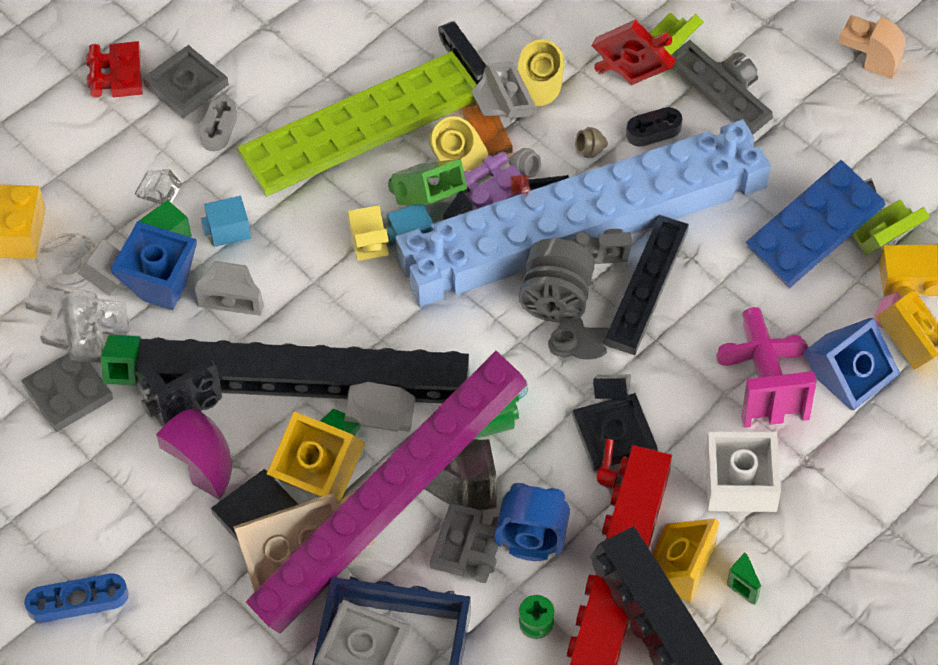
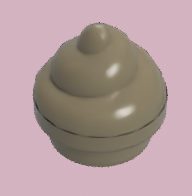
M587 127L584 130L578 131L576 135V151L585 158L596 157L608 146L607 139L596 128Z

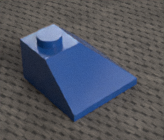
M137 221L112 265L111 273L144 302L174 310L187 284L197 240Z
M868 318L827 333L803 351L812 371H814L816 379L850 410L858 408L901 374L874 318Z

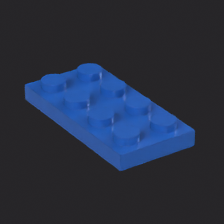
M841 159L749 238L746 244L788 288H791L885 206V201Z

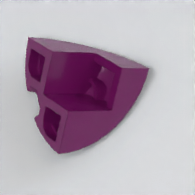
M197 409L185 410L173 417L156 434L159 448L188 465L191 481L194 486L220 500L228 487L232 474L231 455L227 440L219 427L207 415Z

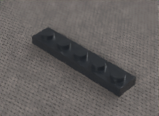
M662 215L658 216L605 337V346L636 355L688 233V223Z

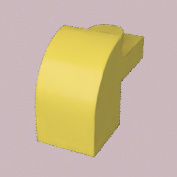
M380 205L348 211V223L357 261L388 256L387 242L389 240L387 229H384Z

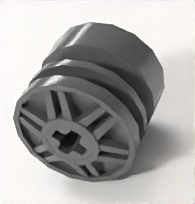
M549 238L535 242L528 252L525 275L522 278V286L519 291V303L523 309L532 316L545 321L560 323L579 319L586 309V300L588 299L589 286L591 285L595 259L591 252L582 245L566 239Z

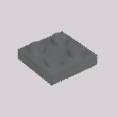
M190 45L184 47L143 77L144 85L182 118L189 115L229 85L228 77Z
M79 348L74 349L21 380L23 387L56 433L113 400L112 392L106 384H103V380Z

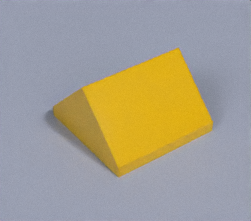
M915 289L875 316L914 370L938 356V321Z
M716 518L666 524L652 553L679 597L688 602H691L716 546L720 524Z

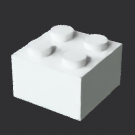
M708 431L705 449L708 511L777 512L781 494L777 432Z

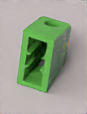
M461 159L422 163L393 173L389 179L388 188L395 195L396 202L399 205H426L467 190V184ZM428 178H439V182L437 185H432Z

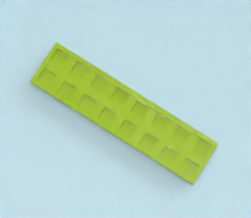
M451 51L237 147L238 155L265 197L475 103L472 90L477 84Z

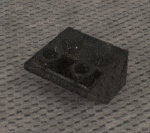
M473 439L424 490L447 504L453 503L477 510L497 508V477L489 439Z

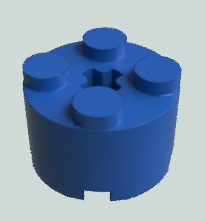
M524 483L512 484L510 491L502 499L495 530L496 543L500 547L502 543L510 548L509 554L523 560L544 561L548 560L549 554L555 552L556 556L561 554L570 516V507L565 501L564 492L556 488L544 489L528 486Z

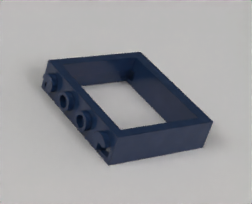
M351 576L350 580L331 577L312 665H315L314 661L343 600L363 607L457 620L449 665H462L471 616V596L457 595L454 591H447L445 593L430 591L422 586L399 587L387 581H378L376 583L363 582Z

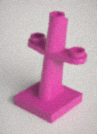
M757 307L746 309L742 316L743 328L748 342L737 345L735 343H725L718 348L716 354L718 363L723 366H731L753 359L758 378L747 379L741 416L744 428L751 427L753 418L768 417L770 425L784 423L785 414L801 413L803 421L810 420L817 383L814 371L783 375L777 357L796 358L804 354L803 351L808 348L807 342L799 335L771 339L761 309Z

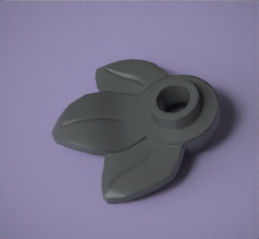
M581 318L571 322L563 321L558 329L551 334V338L548 341L549 351L553 355L563 358L570 356L585 360L600 358L607 353V349L603 345L605 344V337L609 328L584 327Z

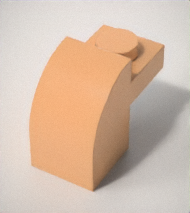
M850 15L840 34L839 44L867 53L864 69L892 79L903 57L905 38L902 31L893 22L884 17H880L878 23H874Z

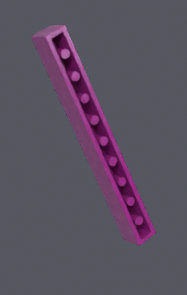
M495 350L246 601L247 605L268 627L281 634L330 584L331 577L336 578L527 386L521 373Z

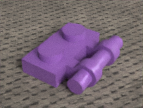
M503 151L494 157L489 155L482 160L483 163L470 172L468 170L464 171L467 190L469 191L465 195L472 203L473 210L531 191L529 184L514 165L509 166L503 171L500 169L502 165L509 162ZM488 174L492 176V178L481 185L476 183Z

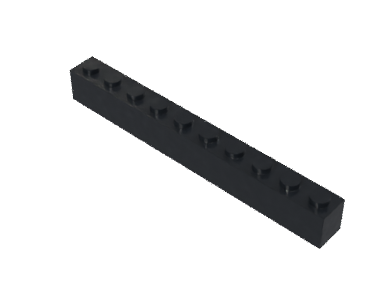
M160 337L140 339L135 367L137 382L141 381L138 367L150 361L165 384H168L204 363L213 361L218 369L221 391L226 394L347 399L351 385L372 382L400 387L413 395L415 402L443 404L469 378L470 373L469 354L457 351L428 352L422 349L402 351L392 348L362 349L357 346L337 348L326 345L297 346L291 343L271 345L261 342L231 343L225 340L205 342L186 339L183 341L166 340Z

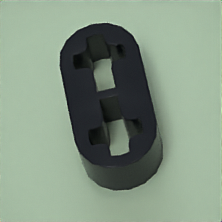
M666 107L632 117L627 122L626 138L630 144L638 147L673 138L681 132L682 114L675 108Z

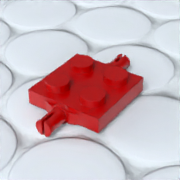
M636 19L595 37L591 46L602 56L603 60L595 63L594 69L596 72L599 71L598 74L600 75L612 70L621 75L630 85H634L672 69L676 60L664 48L672 44V37L667 32L653 37Z

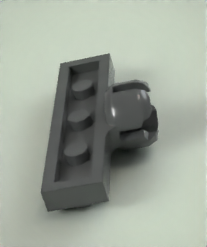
M688 40L672 54V57L676 60L672 68L733 122L743 119L752 135L773 119V112L747 90L749 86L758 80L757 68L750 58L741 61L746 57L744 53L736 52L726 60L716 62L691 40Z

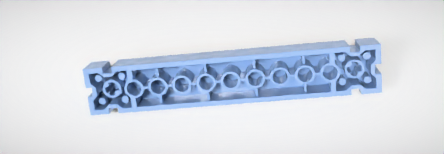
M742 119L722 126L718 135L714 136L710 131L431 224V232L422 234L420 229H416L395 236L397 260L405 277L410 276L411 290L419 307H423L443 300L445 291L453 289L455 295L524 272L529 249L535 242L542 239L559 238L572 241L574 236L580 232L587 233L590 238H598L599 234H604V231L608 229H622L623 232L634 234L654 227L659 215L678 219L733 200L734 192L742 190L745 196L767 188L771 165L760 147L753 148L754 136Z

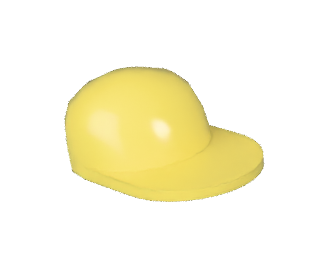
M545 39L534 40L527 44L521 51L517 70L535 106L548 105L557 98L561 91L565 67V56L561 49L552 41Z
M450 116L440 120L432 128L429 135V145L432 153L439 161L461 159L463 170L470 172L483 163L482 160L488 157L485 145L468 121L460 117Z

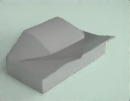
M514 62L487 64L481 81L472 90L473 97L483 116L532 117L537 109Z
M214 261L206 275L198 280L195 286L198 307L258 316L262 314L264 303L261 291L255 285L247 265Z
M372 382L351 385L347 396L344 421L360 423L361 426L397 432L400 430L410 432L415 397L404 389Z

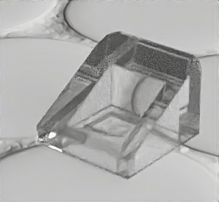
M170 169L147 171L135 191V195L138 198L160 205L166 200L172 203L182 183Z

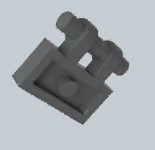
M622 229L605 230L604 234L598 235V238H590L587 233L580 232L572 240L591 252L595 259V264L627 262L632 247L631 232H623Z
M450 503L430 560V568L464 577L467 565L477 568L474 579L477 582L486 583L489 574L494 572L497 563L495 555L499 545L495 540V530L498 517H493L491 526L482 524L483 511ZM476 538L485 541L482 552L473 550Z

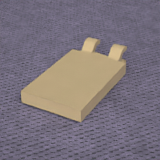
M331 493L233 526L254 592L350 496L337 502L335 495Z

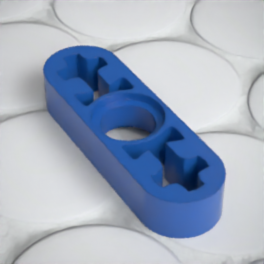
M109 573L33 588L27 593L24 604L29 617L36 622L43 623L117 609L126 603L129 592L125 580L120 575ZM115 586V596L108 597V587ZM91 589H96L98 600L94 601ZM83 591L86 593V599L81 604L71 605L67 602L68 596L72 592ZM58 595L60 596L62 607L57 606L56 596ZM45 599L47 602L44 606L45 609L38 610L39 600Z

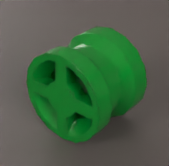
M542 595L528 596L519 607L520 630L524 635L533 639H540L549 635L554 625L553 604Z

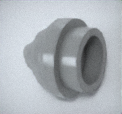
M521 148L509 158L510 166L514 165L524 179L535 177L539 173L541 158L534 150Z

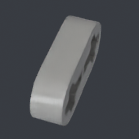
M220 97L210 103L199 132L202 146L206 150L219 151L228 144L237 121V110L233 100L227 97ZM223 110H227L224 111L222 118L220 119L218 114H221ZM218 130L219 135L214 136L215 131Z

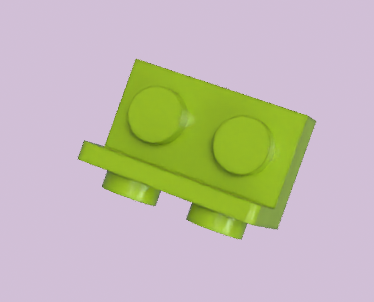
M669 13L649 33L653 37L660 36L666 32L669 33L672 37V44L664 48L672 55L704 21L697 14H694L686 21L683 17L678 20L672 13Z
M898 200L877 212L852 235L866 256L929 219L930 216L924 207L912 212L911 208H906L902 200Z

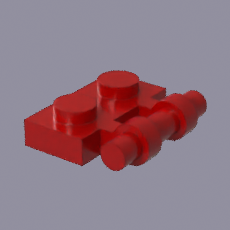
M139 41L109 44V53L106 54L101 53V47L98 44H91L89 46V53L86 55V65L89 67L90 72L87 75V86L90 88L91 96L100 97L102 89H111L113 98L143 95ZM110 68V74H103L101 69Z

